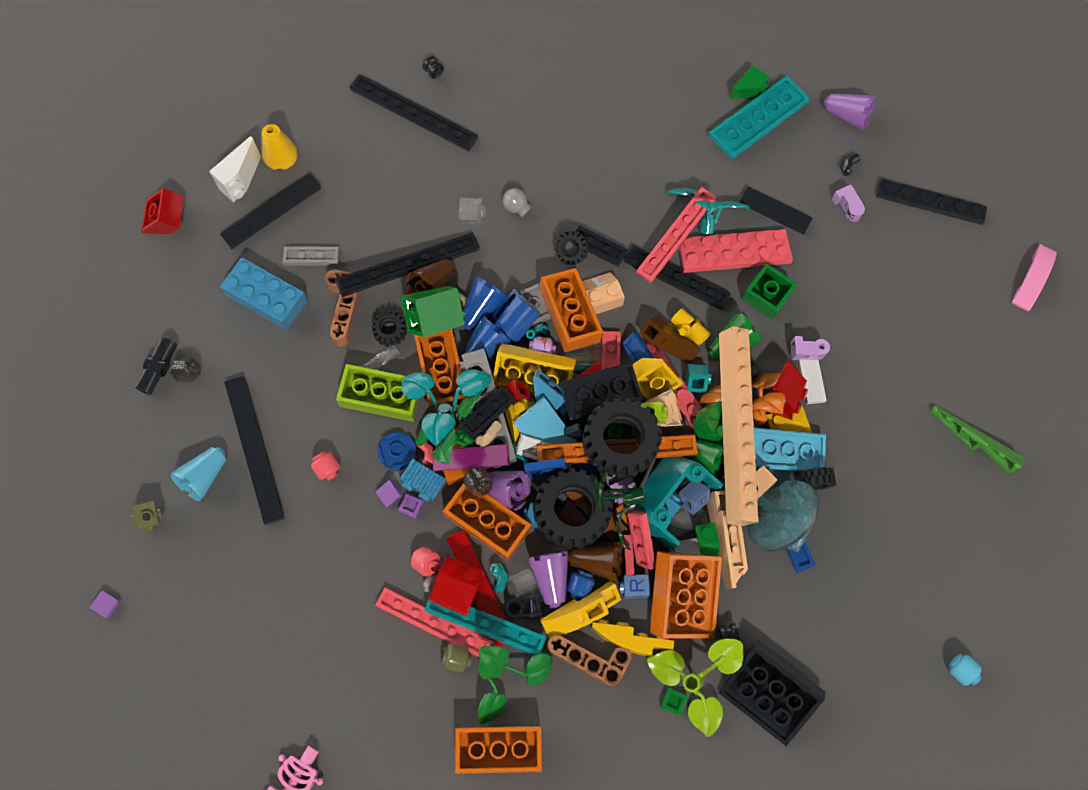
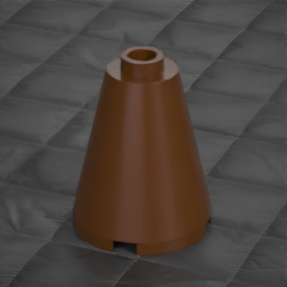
M443 259L410 272L406 277V286L409 285L411 289L409 293L446 287L456 272L453 262Z
M620 541L585 545L580 549L573 547L572 550L568 551V562H570L571 567L619 582L618 578H621L624 560L620 550H624V547Z

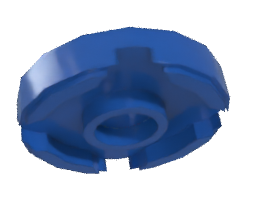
M393 432L384 436L377 448L378 458L382 465L394 471L406 469L411 460H415L417 454L413 439L402 432Z

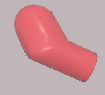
M426 441L425 444L418 447L425 452L423 464L426 467H431L433 465V451L435 448Z

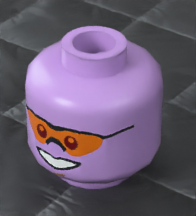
M536 336L533 340H530L529 349L555 355L556 345H553L551 338Z

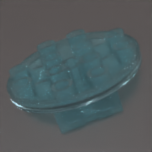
M785 481L758 499L757 506L759 505L763 510L760 515L758 514V522L749 524L748 532L751 541L762 550L779 551L789 548L792 552L798 553L805 541L806 535L817 518L820 500L817 492L809 484L802 481Z

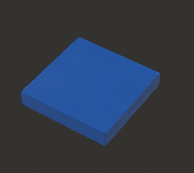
M565 458L524 464L525 472L530 479L554 476L560 470L567 472L569 469Z

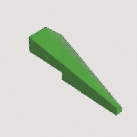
M935 405L930 410L972 451L980 447L1007 473L1012 474L1019 470L1025 462L1026 458Z

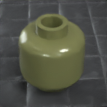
M450 643L447 647L443 648L440 663L443 664L445 670L462 673L466 667H470L472 655L469 654V649L466 646Z

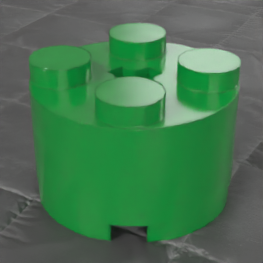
M718 401L699 409L696 413V420L693 423L694 430L702 441L723 442L722 402Z

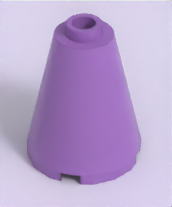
M831 94L830 97H826L824 107H826L827 112L864 131L870 121V114L873 113L876 97L873 95Z
M520 470L479 472L473 480L475 486L511 510L521 509L526 502L523 500L525 494L529 495L530 491L529 476Z
M567 551L528 557L529 565L545 605H550V608L561 607L562 602L566 601Z

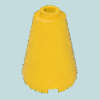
M266 125L262 129L263 161L273 170L281 168L285 170L293 166L297 160L298 151L296 145L277 125Z

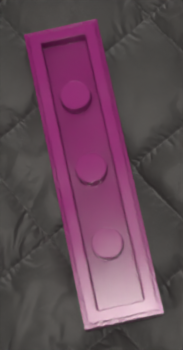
M509 445L452 449L449 464L439 463L433 459V471L510 465Z

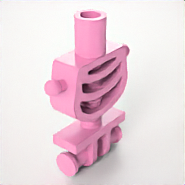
M308 745L300 759L295 756H290L288 759L285 758V755L279 756V761L284 764L278 770V778L286 787L284 790H311L314 782L317 785L323 784V779L316 778L318 770L311 767L319 751ZM290 765L295 769L294 773L291 771ZM285 772L290 777L289 782L285 779ZM302 775L310 776V779L305 780L301 777ZM297 783L307 784L303 789L296 788ZM269 786L267 790H279V789H277V788L274 787V786Z

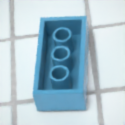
M242 257L220 286L225 296L286 331L308 302L304 292Z

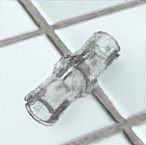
M392 344L383 352L376 353V356L362 364V367L373 370L381 366L384 367L388 361L400 355V352Z

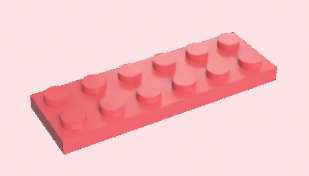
M786 229L687 237L679 247L683 273L765 266L766 263L768 265L791 264L793 261Z

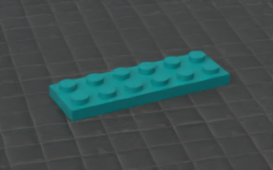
M785 76L710 131L708 136L733 160L810 102V98L788 76Z

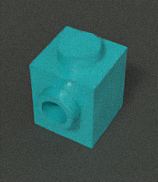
M688 364L686 377L687 391L707 393L708 384H711L712 374L708 372L707 365Z

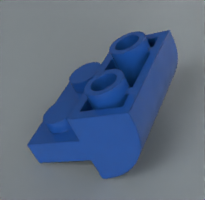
M514 288L493 314L492 318L496 322L494 325L504 335L518 343L539 317L540 312L532 303L525 299L520 291Z

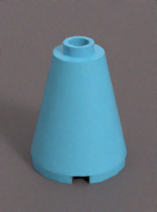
M211 447L174 470L170 477L182 491L186 490L189 493V497L200 501L204 498L226 462V454L219 447Z

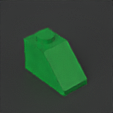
M753 65L732 87L729 98H757L769 88L770 76Z
M715 523L695 526L692 533L693 538L698 540L700 554L720 556V544Z

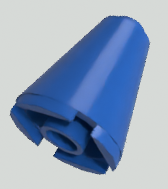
M480 277L475 278L463 309L465 325L462 326L469 331L471 329L475 330L479 321L483 317L488 318L507 298L502 291L493 285H489L486 283L487 281Z
M483 317L460 357L462 358L463 354L484 349L486 357L489 359L497 353L501 343L509 345L511 340L486 317Z

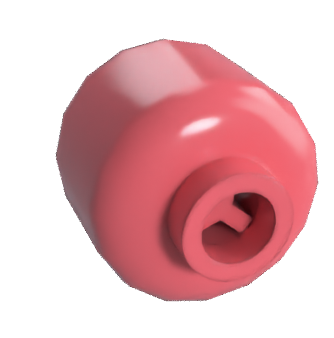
M323 451L312 458L311 468L319 480L326 478L329 481L338 475L337 471L340 469V464L333 453Z
M420 547L413 553L411 565L418 573L428 577L439 570L441 558L429 547Z

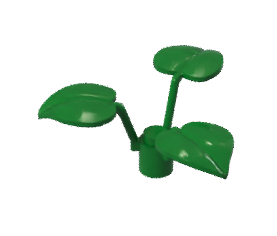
M482 392L463 398L457 410L461 423L471 412ZM422 427L415 441V444L418 446L425 444L428 440ZM463 430L458 431V433L450 432L434 450L433 459L439 463L449 464L450 454L455 443L463 448L477 447L476 438L472 441Z
M479 647L478 672L483 679L489 680L494 693L488 692L482 698L478 708V723L485 724L496 719L505 708L506 697L503 693H498L499 690L493 681V677L497 678L501 675L502 668L524 677L527 676L526 683L530 686H535L543 682L549 675L553 664V657L546 653L536 654L529 660L526 666L527 672H522L506 665L509 660V653L503 647Z

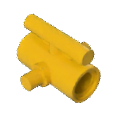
M683 308L671 319L672 323L670 325L678 330L680 335L685 336L691 342L693 341L696 346L703 344L711 334L701 325L700 319H694Z

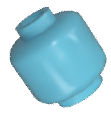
M959 654L949 664L951 667L950 674L964 686L970 684L974 686L982 679L980 675L982 672L981 665L969 655L962 656Z

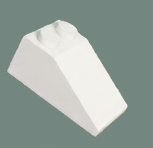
M250 136L209 171L218 189L233 203L240 199L247 191L261 159L253 138Z

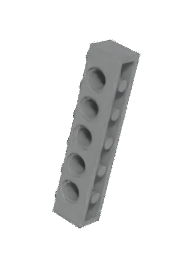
M484 349L462 355L463 361L460 362L462 372L479 369L492 377ZM493 377L487 387V392L480 394L473 409L478 408L496 392ZM502 414L495 420L502 427L488 446H493L496 442L509 445L511 465L517 463L505 418ZM495 466L494 469H497V468H500V467H504V466Z

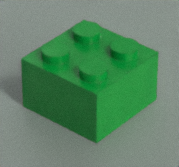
M766 263L745 291L742 300L773 320L798 284Z

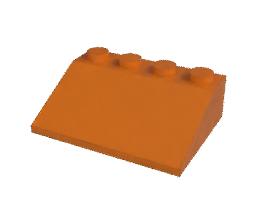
M657 551L650 625L651 634L660 638H715L722 564L721 556Z

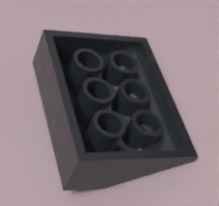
M757 639L743 657L740 669L729 676L718 693L787 747L824 702L826 691Z

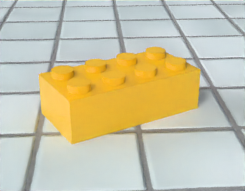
M501 343L497 351L493 381L496 388L505 387L513 380L525 383L528 386L530 395L535 396L533 377L537 369H540L559 385V382L573 378L576 359Z

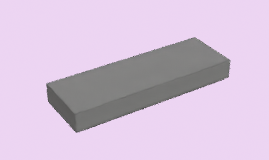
M284 246L283 265L339 266L340 248Z

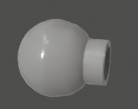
M512 188L504 194L502 199L503 206L510 213H518L523 217L531 209V206L527 203V196L522 190Z

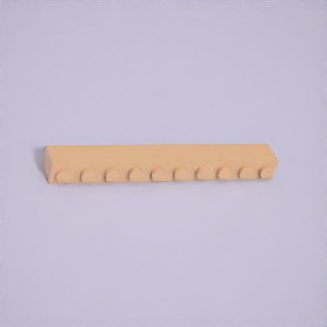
M732 326L719 333L726 520L729 525L746 526L758 522L749 330Z

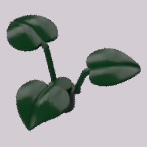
M606 471L599 472L600 478L605 484V490H609V492H622L619 495L602 496L603 485L599 483L597 477H594V489L600 511H605L603 500L623 498L624 504H629L628 507L616 514V528L618 538L623 547L627 550H632L625 542L621 532V516L630 509H634L635 504L645 502L642 486L632 489L610 488L607 484Z

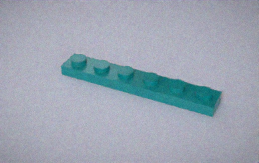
M428 599L424 609L425 613L533 656L541 653L546 640V636L472 607L466 617L432 603Z

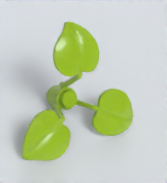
M722 639L715 642L708 651V657L714 664L700 674L691 673L686 676L682 672L685 667L684 659L674 650H665L647 659L650 670L661 683L667 686H675L680 682L682 676L684 688L701 697V699L691 702L688 708V716L692 724L707 737L713 735L719 728L723 718V708L717 698L709 697L705 699V696L699 691L703 686L702 677L716 666L724 674H733L740 669L743 663V643L736 639Z

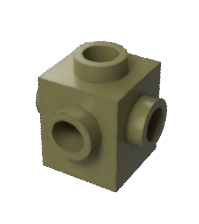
M154 501L134 505V514L130 515L133 527L137 526L138 530L143 529V532L156 529L155 525H158V520L162 519L160 509H155ZM143 514H149L150 519L144 521L142 519Z

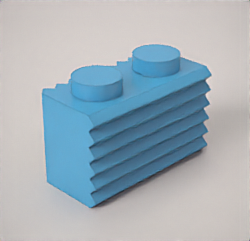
M412 459L401 476L400 482L402 483L401 487L409 492L414 490L419 493L418 497L422 500L434 502L446 479Z

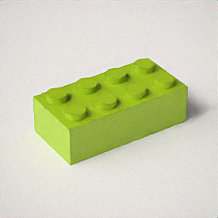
M349 364L345 365L336 397L339 407L410 422L415 421L420 399H409L403 394L401 381L406 376Z

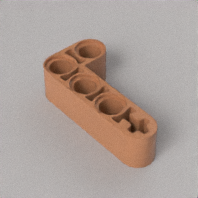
M339 270L327 272L325 280L329 289L334 293H340L336 283L331 282L335 278L350 274V272ZM362 291L345 297L339 294L330 328V336L336 346H346L350 340ZM352 299L351 303H345L346 300ZM348 316V319L344 321L340 320L342 317Z
M555 635L548 642V651L553 656L608 686H615L620 682L631 660V653L625 647L617 648L607 662L562 636ZM560 641V646L566 649V645L570 646L566 656L562 655L564 653L562 649L553 650L551 643ZM573 650L578 651L581 654L580 660L572 661L569 653ZM623 652L627 657L626 662H618L616 660V653ZM594 660L598 662L599 669L594 672L589 670V661ZM607 671H615L617 680L614 682L609 681L606 678Z

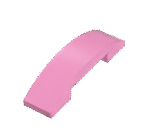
M1041 244L1038 245L1032 258L1033 262L1011 304L1028 312L1031 310L1051 272L1057 255L1056 251Z

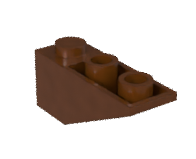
M658 314L650 318L639 332L654 346L688 364H691L701 350L685 336L680 335L678 330Z

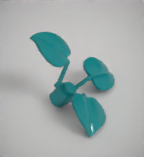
M689 188L668 190L666 195L675 193L694 197L698 191ZM695 201L696 204L707 210V213L700 220L699 230L700 233L706 234L714 233L715 223H717L722 209L727 207H744L748 211L750 210L749 205L735 201ZM716 209H718V211H717V213H716V215H715V218H714V214H711V213H712L713 211H715Z
M467 370L461 373L457 378V385L459 387L456 389L452 406L447 403L441 405L437 403L434 395L429 390L435 385L433 378L429 374L422 372L410 374L401 381V388L403 394L413 400L424 397L426 393L429 394L438 414L430 413L426 415L422 420V430L427 439L435 446H438L455 428L454 412L457 410L456 405L460 391L466 397L474 396L488 387L492 377L479 370Z

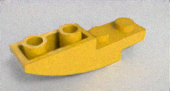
M610 581L580 601L573 599L540 621L548 638L555 635L560 636L589 625L609 614L608 608L621 601V597L615 583Z
M597 620L591 626V629L610 644L618 648L625 647L634 654L650 657L653 649H674V641L669 640V638H660L658 636L657 639L649 638V634L636 633V636H633L634 627H629V623L617 622V625H611L607 620Z

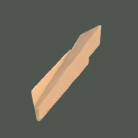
M715 491L710 493L709 501L706 504L710 523H715L719 538L720 556L722 557L721 573L725 589L736 588L739 578L748 570L742 526L727 524L725 491Z

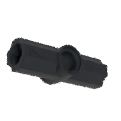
M161 337L153 354L147 356L143 363V372L134 387L136 390L147 395L153 393L159 379L164 377L169 370V361L178 346L175 342Z

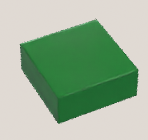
M667 688L660 708L681 716L688 696Z

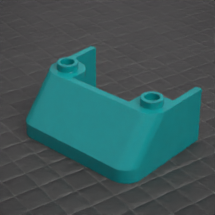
M681 456L666 457L659 460L642 488L645 502L635 504L634 510L647 513L651 536L666 549L679 546L681 543L666 530L671 522V514L664 507V504L682 480L686 477L692 483H705L710 491L722 488L723 486L701 464Z

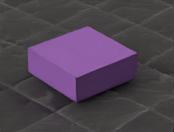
M388 480L376 491V494L386 508L391 507L403 496L393 480Z
M406 493L398 512L417 519L424 500Z
M101 590L89 608L109 619L121 601Z

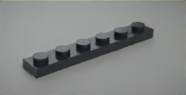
M885 179L880 180L876 195L877 198L979 225L985 222L987 206Z

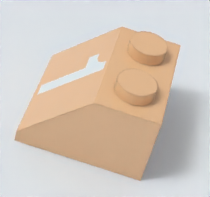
M611 272L582 281L595 314L623 306L625 296L618 280Z

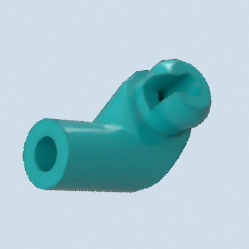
M539 323L528 330L526 336L528 339H533L539 336L540 333L546 335L549 327L544 325V323Z
M493 563L490 566V571L497 580L494 591L504 593L509 575L503 565Z

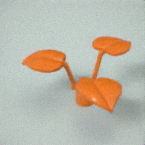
M762 373L751 381L752 387L759 388V398L752 401L753 423L755 425L763 424L768 420L766 412L783 414L786 401L784 394L773 392L763 396V389L774 388L781 373ZM721 385L707 390V393L702 395L700 404L722 402Z

